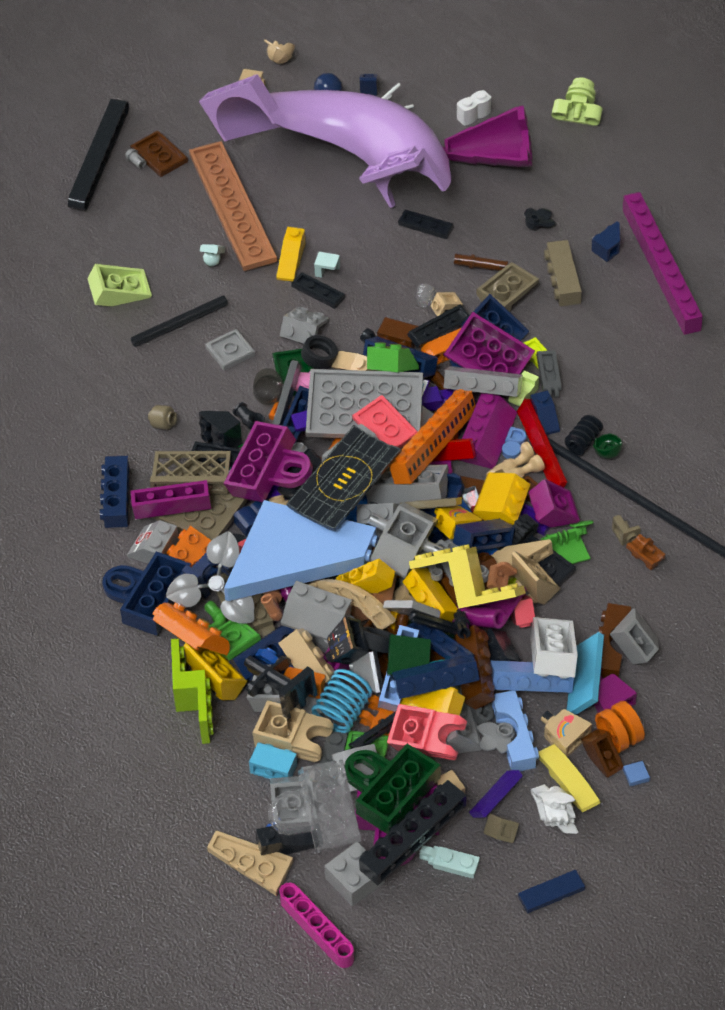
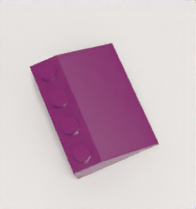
M472 312L443 356L463 368L522 374L535 350Z

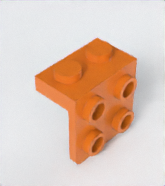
M190 525L187 530H182L178 536L179 542L176 546L172 544L166 554L191 563L192 567L206 553L207 546L212 540Z

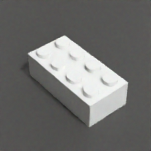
M533 617L530 641L534 674L540 676L554 675L560 678L575 677L578 654L573 621Z

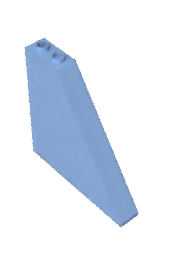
M264 500L224 587L225 600L231 601L294 585L295 581L307 583L344 574L354 568L365 565L367 561L370 562L373 553L372 548L376 547L379 536L376 535V527L344 520L335 531H332L294 512L287 505Z

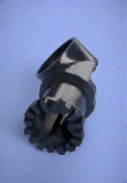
M244 402L239 403V405L237 404V407L235 406V409L232 411L249 429H252L254 421L258 420L265 423V417L261 413L250 411Z

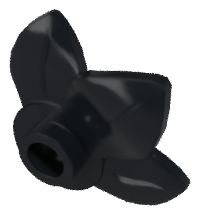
M528 208L524 212L526 217L525 223L529 229L537 230L540 226L552 227L556 225V222L550 219L552 212L549 209L540 208L535 210Z

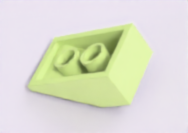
M95 264L88 276L95 305L116 306L148 299L152 296L144 269Z

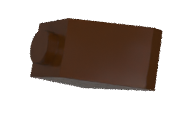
M596 729L581 738L588 757L605 777L608 778L623 769V763L608 731Z

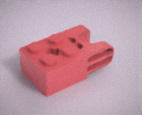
M398 704L387 743L397 751H400L408 743L426 756L456 760L458 751L446 744V738L453 731H463L466 728L467 721L455 714Z

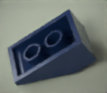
M491 294L473 311L519 341L529 332ZM468 316V317L465 319V321L461 324L462 326L465 324V322L467 321V319L469 318V316Z

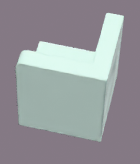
M325 252L318 253L314 263L316 277L322 278L325 269L339 270L340 255Z

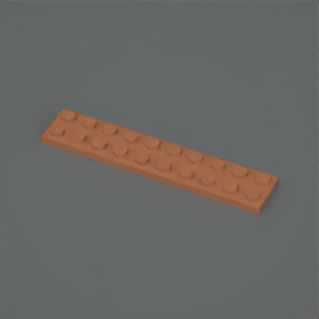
M222 141L190 149L189 155L243 271L277 262L276 254Z

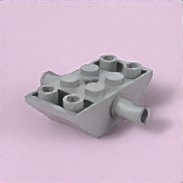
M405 502L398 505L389 520L372 513L367 524L382 530L383 533L370 561L381 559L395 571V574L405 578L410 570L409 561L415 560L414 556L419 555L422 551L426 553L432 552V556H434L433 552L443 550V547L428 541V537L438 519Z

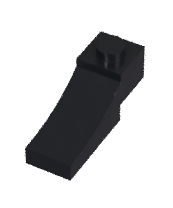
M277 825L256 829L255 839L261 856L275 852L286 855L322 846L316 825L298 828L277 827Z

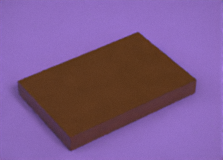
M158 130L130 145L131 149H136L138 154L147 161L146 164L160 178L188 162V157Z

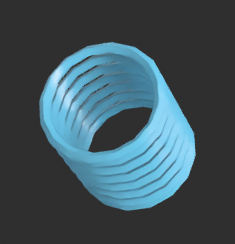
M338 669L331 676L332 680L327 682L328 686L320 694V699L316 700L317 705H314L311 710L313 715L323 717L316 710L320 709L328 717L346 725L340 726L333 723L334 732L348 733L353 727V723L357 720V716L361 714L360 711L363 710L364 704L368 702V698L373 693L369 683L361 676L350 670ZM338 673H347L357 678L367 688L368 694H366L365 690L354 680ZM339 678L350 682L355 687H357L362 693L355 691L353 688L343 683ZM353 698L359 699L360 702H356Z

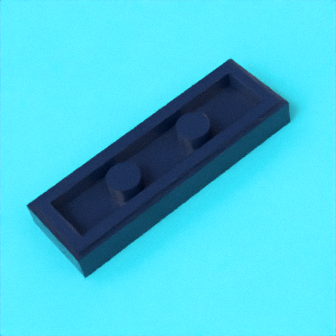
M575 869L519 892L518 898L528 914L584 891L585 885Z

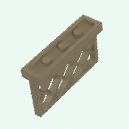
M155 451L150 486L153 488L207 480L210 494H228V489L223 483L229 474L231 451ZM159 458H168L169 461L162 464L159 462ZM180 458H187V459H188V460H187L185 463H183V464H181V463L178 462V460H179ZM199 458H206V459H207V460H206L205 462H203L202 464H200V463H198V462L196 461V460H198ZM218 458H226L221 464L215 461ZM174 463L178 468L171 472L168 467ZM193 463L197 467L190 472L186 467ZM212 463L216 467L209 472L205 467ZM162 471L168 474L166 476H157ZM181 471L186 473L185 476H176ZM199 471L205 473L204 476H195ZM222 471L224 476H214V474Z

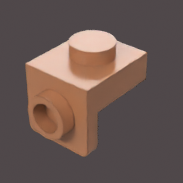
M500 562L490 566L487 587L490 589L498 587L500 591V587L508 584L509 576L517 574V569L508 562Z

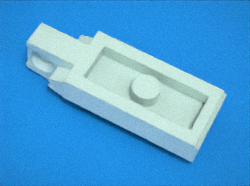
M422 845L420 850V859L428 861V864L432 865L434 869L472 879L475 876L480 861L478 856L440 846L432 848Z

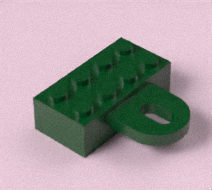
M408 743L391 761L371 750H359L352 753L345 761L344 775L351 786L362 792L355 800L356 814L388 834L392 826L404 820L405 815L413 810L441 778V764ZM364 764L372 769L374 773L365 775L356 769L355 765Z

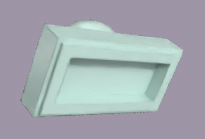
M202 244L200 252H205L203 255L205 264L216 266L220 262V253H225V247Z

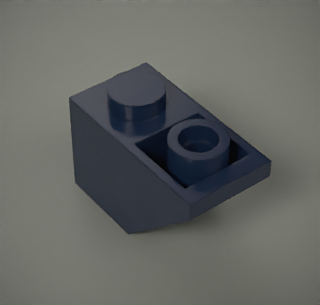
M616 221L600 234H596L592 239V252L606 262L619 254L620 223Z

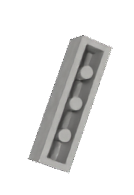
M449 366L445 369L444 388L517 397L521 393L523 375Z

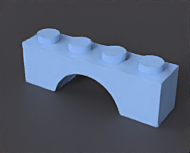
M514 690L494 694L495 700L491 702L496 723L506 722L511 724L517 734L516 738L507 744V759L510 769L524 771L536 768V760L539 759L537 747L533 748L532 745L534 742L531 730L528 731L527 729L528 718L526 714L522 713L523 703L521 697H517Z

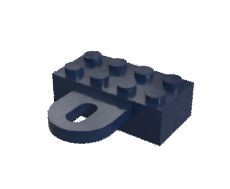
M156 551L144 571L127 565L116 566L108 570L102 580L103 590L110 599L123 603L120 609L122 624L158 636L163 627L153 621L154 615L152 613L160 604L170 603L174 605L175 602L166 597L167 589L174 579L184 574L182 569L186 565L191 567V563ZM120 579L129 582L130 585L122 587L112 583V581Z

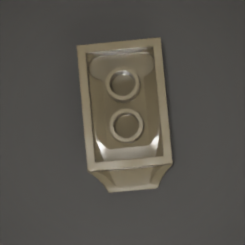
M511 262L477 289L476 294L481 302L491 294L510 312L512 305L539 282V279Z

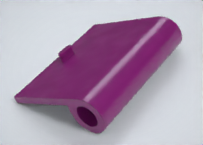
M523 595L459 609L465 611L466 617L470 622L469 626L475 625L477 627L500 629L504 626Z

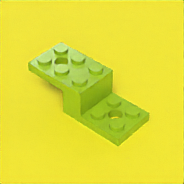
M171 639L172 680L176 712L198 710L202 744L210 743V735H214L210 678H206L205 670L185 671L184 646H180L179 639Z

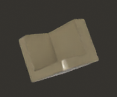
M489 813L484 834L498 840L513 843L519 823L506 817Z

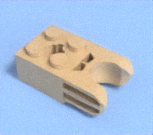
M267 700L253 731L255 747L258 742L271 744L279 749L291 750L297 754V758L311 762L320 761L322 750L318 744L311 742L310 739L316 736L328 737L331 735L334 729L331 720L306 713L305 710H299L298 708L290 711L291 718L288 720L282 714L280 703Z

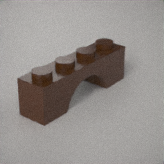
M608 603L607 609L602 611L601 622H604V624L599 626L598 632L604 635L600 674L603 679L611 674H615L617 677L620 675L622 654L616 652L610 645L613 640L610 633L631 611V606Z
M473 625L469 627L470 636L466 638L465 634H463L464 639L459 638L458 634L455 636L456 642L472 652L476 660L480 680L461 685L462 696L465 697L464 703L476 710L495 700V688L492 680L493 672L490 664L488 635L484 630Z

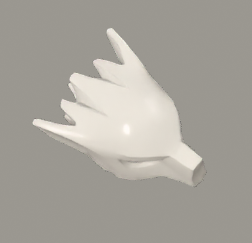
M545 784L531 789L540 819L544 821L546 826H558L563 833L578 834V830L574 825L575 813L571 803L575 799L558 786H553L549 789Z

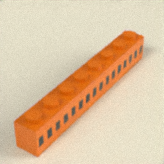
M463 389L454 391L436 413L429 418L425 425L402 448L401 453L389 466L394 484H412L471 418L476 406L472 391H464Z

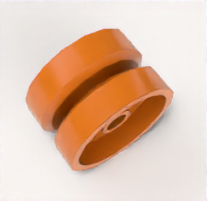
M621 700L611 706V710L605 709L595 715L597 729L609 732L618 754L628 749L629 745L634 746L644 740L645 733L641 720L636 711L626 701Z

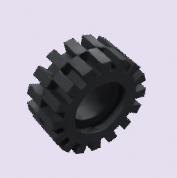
M528 514L520 516L512 525L515 527L512 545L523 544L531 535L534 536V533L537 532L539 523Z

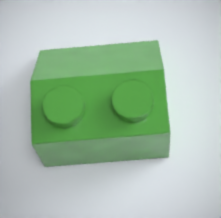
M377 342L375 346L367 347V369L403 372L419 369V365L410 349L401 348V344L386 346V343Z

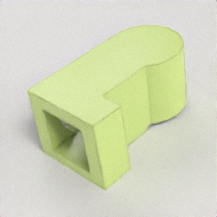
M526 371L521 374L523 375L521 393L517 397L509 396L508 402L519 407L523 400L530 399V395L535 394L539 387V377Z

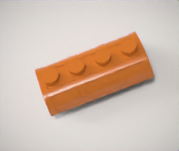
M177 602L174 605L163 603L156 607L152 613L154 615L153 621L195 650H199L202 647L226 656L228 655L230 644L227 639L221 636L222 631L212 626L209 628L210 623L201 618L197 620V614L189 610L185 612L186 607Z

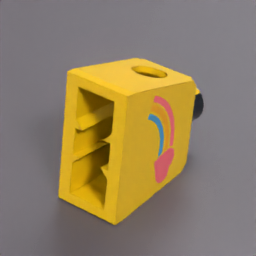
M460 506L436 507L434 511L438 519L435 526L449 539L454 538L456 525L482 521L480 517Z

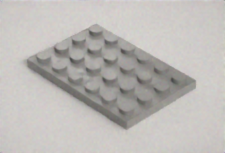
M310 369L306 437L343 438L353 425L358 426L352 419V415L381 395L418 432L421 426L423 373Z

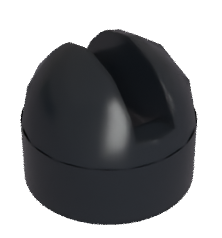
M366 328L361 334L360 340L365 343V339L376 337L375 333L371 329Z

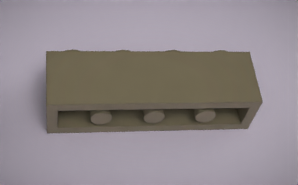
M568 240L547 242V248L544 250V259L548 261V274L551 273L552 275L550 276L551 286L555 287V300L558 299L559 306L581 304L582 291Z

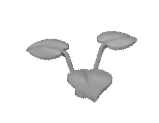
M227 531L214 538L207 546L208 559L214 564H219L218 574L211 577L208 584L198 585V579L195 575L182 574L169 585L166 593L168 599L185 607H192L201 599L199 588L210 587L211 590L215 592L221 591L225 595L224 587L226 583L221 577L222 565L228 568L233 567L240 554L238 542L231 532ZM252 596L231 601L224 600L221 603V611L230 621L251 623L254 621V600Z

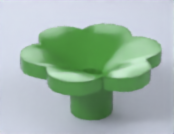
M580 521L570 524V527L580 528L583 535L587 534L586 527L589 524H593L594 521Z

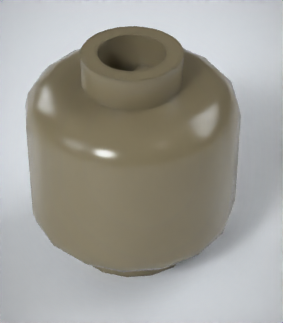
M155 405L148 414V420L153 428L169 430L176 424L177 414L170 406Z

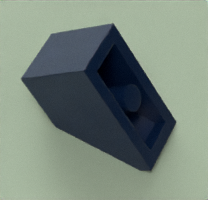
M549 391L530 395V400L546 435L560 432L555 405Z

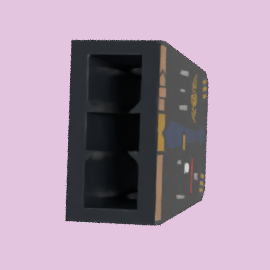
M344 616L327 637L330 650L325 654V657L331 663L351 664L369 652L362 623L359 619Z

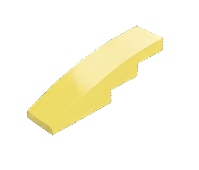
M555 744L538 752L539 760L548 768L550 776L567 794L575 799L572 803L580 811L585 812L600 804V800L590 785Z

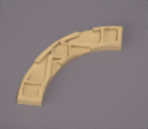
M323 579L307 583V585L351 599L352 606L354 605L361 609L362 613L378 629L383 630L396 621L390 611L383 608L384 605L378 599L351 583L333 579Z

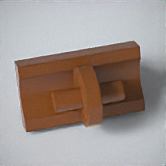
M641 534L632 542L626 544V548L632 552L631 555L636 559L642 560L650 570L658 566L659 562L665 558V553L653 544L654 541L651 538L646 539Z

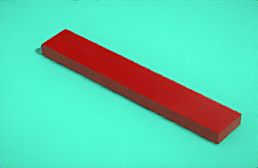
M524 399L517 413L535 454H538L544 462L545 469L543 472L546 479L564 488L567 480L531 400Z

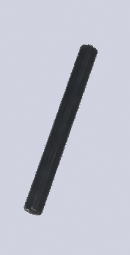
M222 295L132 336L130 338L131 343L134 347H137L228 304L227 299Z

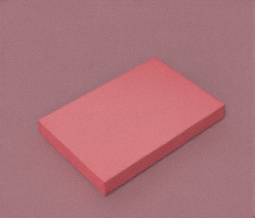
M383 395L352 415V419L358 425L363 424L374 432L379 440L399 448L403 447L417 433L415 428Z

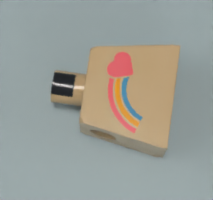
M566 709L560 711L556 716L546 711L541 717V721L546 724L544 730L545 739L551 745L555 744L566 757L571 755L582 744L581 738L591 733L592 730L590 722Z

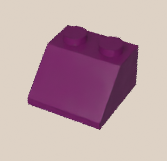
M544 479L529 491L530 502L536 514L535 518L540 524L556 527L580 521L570 490Z

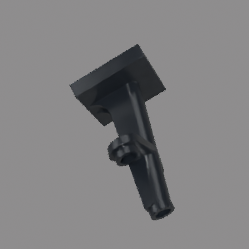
M248 656L244 661V666L247 667L249 672L258 677L255 681L248 683L246 687L248 695L252 697L257 695L266 683L279 692L282 714L286 719L289 720L291 718L290 711L295 707L301 710L306 705L305 699L310 694L313 697L317 696L314 670L307 666L297 676L290 679L281 674L290 666L291 659L289 657L280 656L269 667L253 656Z

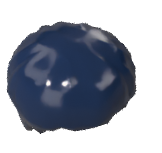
M323 73L314 82V90L342 91L343 88L342 82L333 73Z

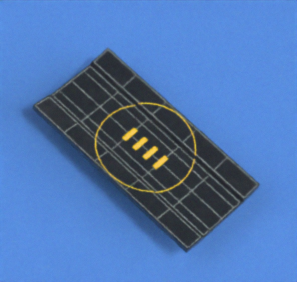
M353 425L287 502V507L326 529L335 531L401 453L402 448L389 445Z

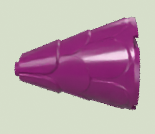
M524 105L508 110L445 139V147L443 149L449 161L469 164L481 163L494 166L531 167L533 162L532 146Z

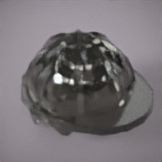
M265 368L256 374L253 383V394L261 404L272 405L279 402L284 386L279 373L273 369Z

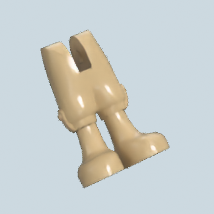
M526 441L521 444V453L518 457L504 460L489 470L486 476L489 472L515 473L523 479L527 473L541 472L545 469V465L538 454L534 456L532 446Z

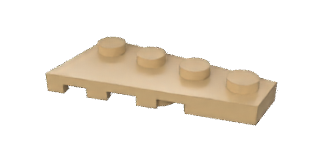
M215 831L207 847L209 853L275 896H277L293 863V857L279 852L261 856L258 845L219 831Z

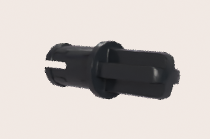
M457 609V612L454 613V627L459 638L464 639L463 634L468 638L470 636L469 619L466 617L465 611Z

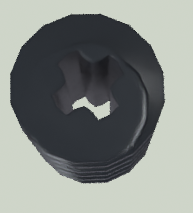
M584 415L573 430L570 431L569 435L566 436L565 445L567 449L577 456L584 454V451L588 449V446L591 445L592 441L603 430L602 422L595 416Z

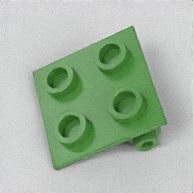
M573 527V529L567 530V532L562 530V533L558 531L557 534H546V537L541 538V540L550 539L553 550L571 564L590 560V556L580 536L582 535L580 528Z

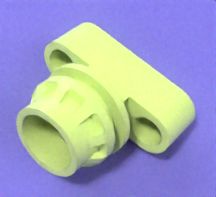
M575 78L572 85L568 87L565 96L566 100L556 99L554 101L551 116L557 120L599 125L603 108L594 104L596 95L594 91L595 84L586 78Z

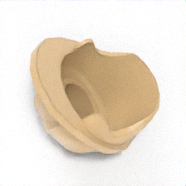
M264 39V42L268 44L267 54L270 60L281 64L293 57L294 44L286 43L282 45L278 41H274L272 44Z

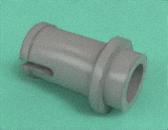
M129 149L126 152V159L134 163L138 169L146 166L147 161L138 154L136 149Z

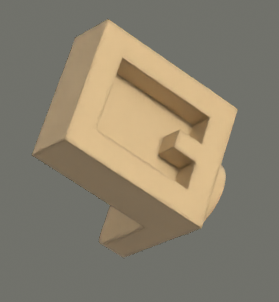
M437 292L432 301L431 308L439 316L445 310H450L459 304L462 305V302L455 292Z

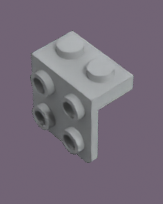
M297 307L283 316L280 336L304 344L308 337L318 334L319 327L327 323L329 318L321 312L313 313L308 311L307 308Z

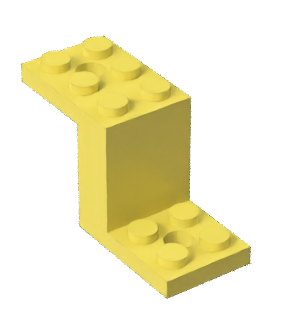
M469 544L452 548L453 552H451L450 548L433 552L434 556H432V552L414 556L415 560L409 561L410 569L448 561L458 609L526 594L524 586L518 587L517 583L500 587V591L498 587L485 590L476 547L470 548Z

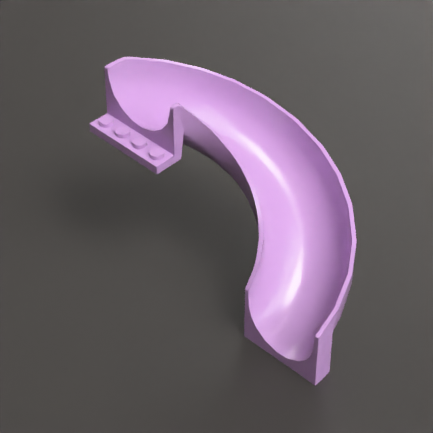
M256 74L210 91L199 101L224 142L282 127L328 141L350 151L369 165L359 178L362 184L375 182L390 208L395 206V202L388 184L396 174H401L404 171L419 172L436 183L442 192L446 191L451 183L449 159L434 131L412 111L400 104L374 95L335 90H301L269 93L259 75Z

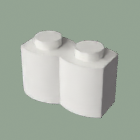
M485 90L477 91L471 97L464 98L457 103V120L464 126L470 125L477 119L486 117L491 113V96Z

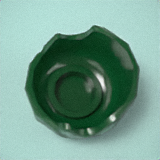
M611 433L595 438V443L593 444L595 453L604 459L617 457L622 450L621 438Z

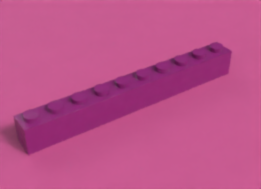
M641 193L624 195L622 211L683 334L701 331L703 316Z

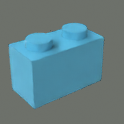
M258 742L249 761L250 773L268 779L292 777L297 767V754L288 749L283 750L271 744Z

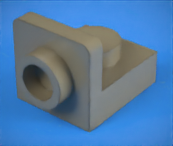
M621 515L613 517L612 530L622 546L632 542L640 534L641 528L639 525L629 528L627 521H624Z

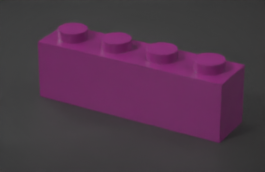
M207 480L131 491V502L135 519L211 509Z

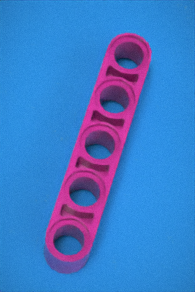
M294 883L283 884L279 890L282 907L337 966L341 968L350 967L354 962L352 943ZM329 938L335 939L333 941H327V939ZM341 953H348V955H346V956H342V955H340V954H341Z

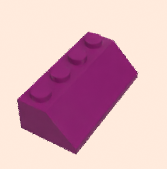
M481 393L462 439H473L476 457L472 459H459V461L490 469L497 465L502 453V446L517 416V412L501 396Z

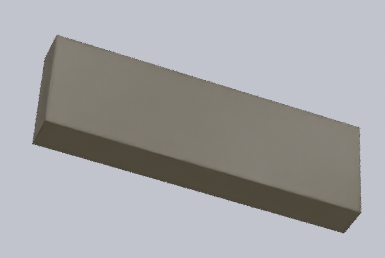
M462 497L406 501L405 503L417 509L461 505Z

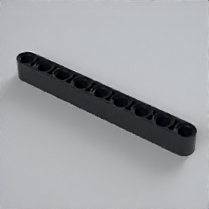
M110 100L69 194L68 208L84 211L88 209L129 111L128 101Z

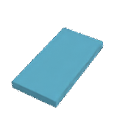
M597 632L576 646L578 654L572 693H568L567 710L575 715L598 702L604 635L600 632Z

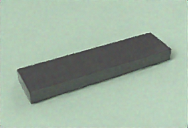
M292 360L272 424L282 426L288 414L302 367L298 361Z

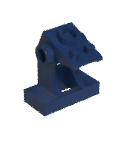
M206 552L192 567L186 565L182 572L195 575L198 579V585L207 584L213 574H218V568L215 569V567L219 564L212 563L208 559ZM222 565L221 573L230 576L233 567L229 569ZM199 588L203 598L206 599L211 594L208 588Z

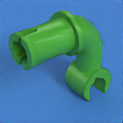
M208 601L204 608L214 621V623L209 625V628L211 626L219 628L226 623L227 618L213 601Z

